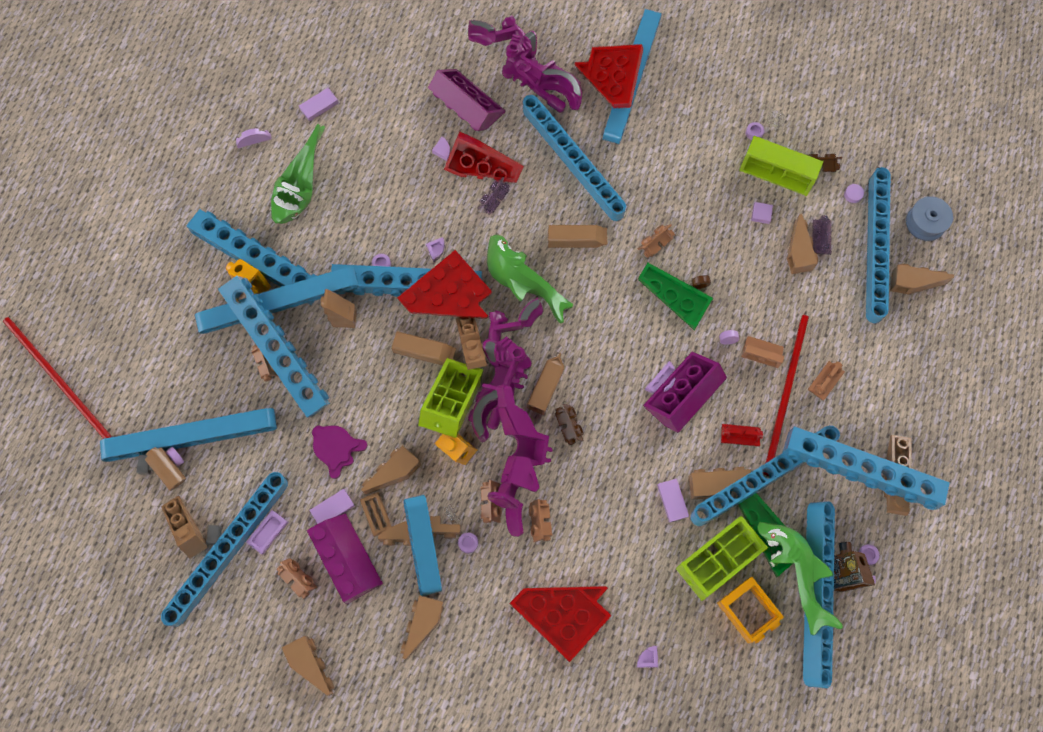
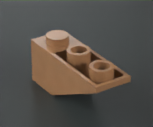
M799 214L795 220L787 254L791 274L812 271L818 264V255L814 253L812 247L813 240L808 234V224L802 214Z
M898 264L892 271L890 291L909 295L948 284L955 275L948 274L946 271H932L925 267L916 268L911 267L909 264Z
M325 289V295L321 297V307L324 308L328 321L331 322L333 327L355 328L357 316L355 304Z
M403 445L399 449L396 448L390 454L391 458L386 463L383 462L376 469L377 473L372 478L369 477L362 484L363 488L361 489L362 492L367 495L409 479L421 466L420 461Z
M744 467L732 468L733 470L725 471V468L713 469V472H705V469L694 470V473L689 475L691 500L712 497L751 473V469L745 470Z
M179 495L161 506L177 546L189 559L208 548L200 530Z
M419 596L418 600H414L412 612H414L413 621L409 620L406 633H409L407 641H403L400 652L403 654V659L408 660L437 627L444 607L443 601Z
M303 636L282 647L290 668L327 696L333 695L332 689H334V684L330 677L326 678L323 671L326 669L322 658H318L315 653L317 646L313 638L309 639L308 636Z

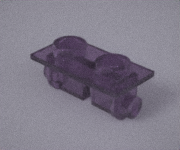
M504 177L498 181L495 179L489 186L490 192L488 195L485 193L479 200L481 204L477 209L485 208L484 212L488 215L495 212L500 204L495 198L497 197L502 201L510 191V185L505 182L504 184L502 183Z
M822 215L819 220L813 219V250L817 254L831 255V221L827 215Z

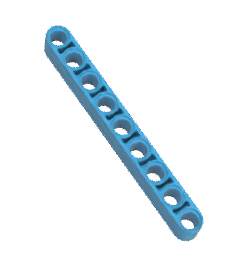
M648 9L644 10L633 45L642 44L644 50L632 105L662 13ZM612 107L602 140L620 144L631 108Z
M535 95L525 96L523 99V114L607 216L613 221L622 220L626 210V204L541 101Z
M879 167L869 178L866 318L873 324L881 322L889 311L891 174L884 167ZM874 310L878 311L880 316L875 314Z
M346 267L258 295L263 301L261 304L265 310L268 309L273 314L319 300L325 295V289L339 294L355 289L359 285L354 267ZM246 298L240 299V302H245ZM228 303L194 315L199 334L217 331L241 323ZM253 309L250 316L252 319L257 317V310Z
M265 408L100 440L101 461L111 462L146 455L154 447L167 451L171 447L180 449L274 431L277 429L275 411L273 408Z
M831 425L814 433L825 438V434H827L834 441H837L840 437L839 430ZM803 445L804 449L810 452V449ZM784 454L778 455L697 505L690 515L692 523L697 526L709 523L805 462L792 460ZM778 462L783 463L784 466H785V469L781 468V467L778 465ZM762 472H766L770 479L765 478ZM746 481L751 482L754 486V489L749 488L746 484ZM730 491L735 492L738 498H733L730 495ZM714 501L719 502L722 508H716ZM697 511L703 512L706 518H700Z
M272 472L266 477L161 613V621L165 625L178 627L184 623L281 497L288 486L287 479L281 473ZM281 478V484L273 487V482ZM268 494V501L261 503V497ZM251 511H256L255 518L249 520L248 514ZM239 527H243V533L236 537L235 531ZM229 543L230 550L227 553H223V546ZM216 560V568L214 570H210V563ZM203 577L204 583L198 588L196 585L197 580ZM189 594L191 597L190 602L185 605L183 599ZM176 612L177 618L174 622H171L170 615Z
M830 501L812 502L807 507L806 541L811 547L813 554L833 572V576L821 578L814 583L815 599L823 609L833 615L835 508ZM804 612L803 681L808 687L829 688L832 683L833 627L823 626L816 635H811Z

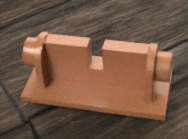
M662 224L654 230L655 234L644 238L641 241L642 245L637 249H644L643 253L647 258L653 257L662 249L658 242L664 247L674 239L675 233L668 229L672 225L663 226Z
M254 345L252 353L257 364L263 362V364L258 366L261 379L267 382L272 379L271 376L278 377L258 346Z
M828 361L808 390L824 401L845 373L842 370L843 365L838 361L836 363Z
M491 480L483 482V486H481V501H488V504L481 505V519H483V523H491V521L500 523L502 509L488 500L487 497L489 492H498L500 483Z
M537 499L530 502L529 515L532 521L531 535L534 542L540 540L550 541L552 536L551 522H544V519L550 518L549 504H547V500Z
M289 558L280 562L281 565L276 569L278 575L287 584L292 580L294 581L290 588L299 598L305 599L310 594L309 591L317 588L313 583V579L300 569V565L295 560Z

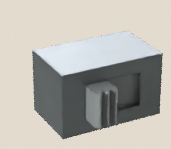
M139 455L136 473L140 475H151V471H153L145 461L147 455Z
M208 525L207 544L214 545L221 537V526Z

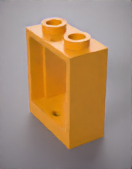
M753 577L747 578L717 602L747 643L755 642L757 644L766 637L764 633L769 629L773 631L781 625L780 620L784 618ZM749 589L772 617L752 634L747 631L729 607L731 603Z

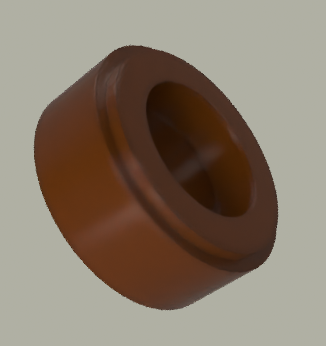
M708 275L697 276L691 280L692 287L696 289H703L711 284L710 276Z

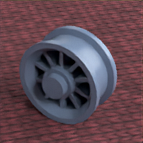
M932 196L918 200L906 216V226L909 232L923 241H933L940 238L953 222V212L950 206L944 200Z

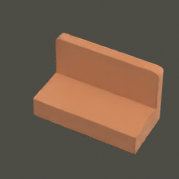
M748 336L742 357L779 368L784 360L782 355L784 347Z

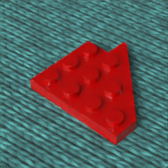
M642 44L592 47L589 61L575 62L574 65L613 108H631L644 48Z
M454 250L397 297V299L410 314L487 319L488 315L479 304L489 297L492 291L461 255Z
M606 586L523 588L509 603L568 662H571L612 616L597 602L608 589Z

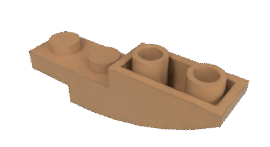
M456 318L467 369L487 366L475 318Z
M891 435L886 460L912 469L911 438ZM901 481V484L906 487L905 482ZM884 491V497L887 498V513L904 516L910 513V502L897 495H888Z
M429 516L433 538H436V535H444V538L455 539L456 535H461L460 524H441L440 516ZM407 521L388 528L378 535V540L387 546H394L395 542H403L404 546H411Z

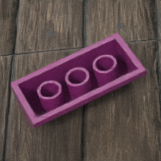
M457 69L437 70L428 86V89L433 92L432 94L436 98L445 102L446 107L454 110L458 117L466 120L475 131L487 130L506 112V110Z
M691 352L643 406L665 427L679 433L722 385L727 376L720 363ZM675 378L673 386L664 392V388Z
M346 513L324 520L306 530L343 603L349 604L383 584Z

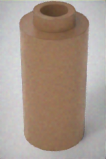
M154 447L146 453L145 461L169 491L174 490L187 479L162 448L157 449Z

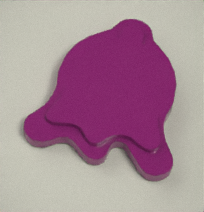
M319 425L312 430L314 453L320 461L327 465L329 475L333 479L340 477L343 467L354 463V459L351 456L352 452L365 451L368 447L365 440L351 437L345 429L339 426L323 427Z

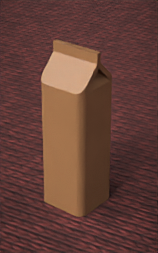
M548 225V248H598L607 245V228L599 225Z
M398 331L395 334L391 348L395 354L438 365H444L447 358L453 360L456 348L448 344Z
M561 353L557 357L546 361L527 403V409L545 415L564 372Z

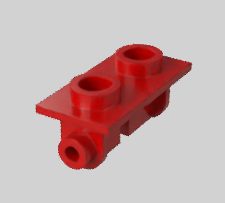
M722 424L721 443L760 447V439L763 438L761 427Z

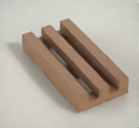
M379 492L360 499L374 537L392 527ZM374 498H376L378 501V504L380 506L381 512L387 525L386 527H383L381 519L379 517L378 511L373 501ZM366 501L370 502L379 530L375 529Z

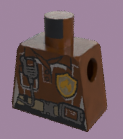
M851 542L839 543L840 554L834 555V591L845 592L874 586L875 582L865 554L852 551Z

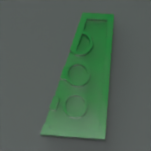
M648 262L638 277V280L695 331L713 300L711 296Z
M755 493L739 503L738 506L747 523L768 547L763 554L777 578L794 563H779L778 566L774 567L771 565V555L783 550L781 545L769 546L768 541L760 535L758 524L759 522L785 525L762 498Z

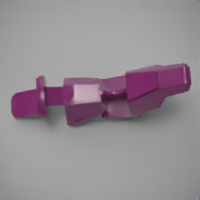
M506 384L497 386L498 410L504 434L516 438L517 449L512 456L507 458L501 477L502 484L498 492H489L487 497L494 504L505 508L507 529L512 536L518 537L523 535L524 532L522 525L523 503L514 498L516 491L519 487L532 492H536L540 488L533 466L550 463L551 459L546 458L547 451L552 452L553 449L548 447L549 436L537 432L528 413L515 405L512 388Z

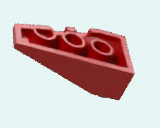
M459 131L444 170L459 177L470 175L477 176V179L488 177L494 178L495 181L517 183L524 166L478 139Z

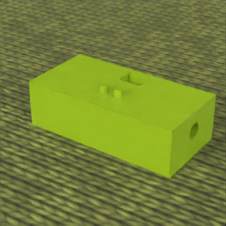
M753 136L739 171L807 196L817 180L824 161Z
M447 358L421 407L418 426L456 438L480 388L483 369L475 368L468 370L466 364Z
M740 516L684 560L676 570L699 599L703 601L768 547L745 519ZM712 544L718 550L714 555L708 549Z

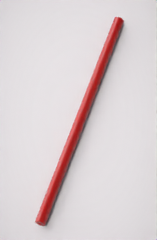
M807 315L801 316L766 463L776 456L809 316Z
M6 317L3 323L103 439L111 438L112 436L22 331L9 317Z

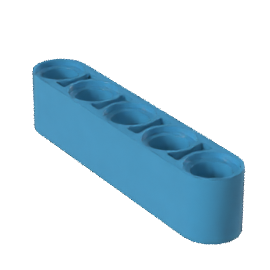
M425 495L403 499L420 595L426 596L442 592Z

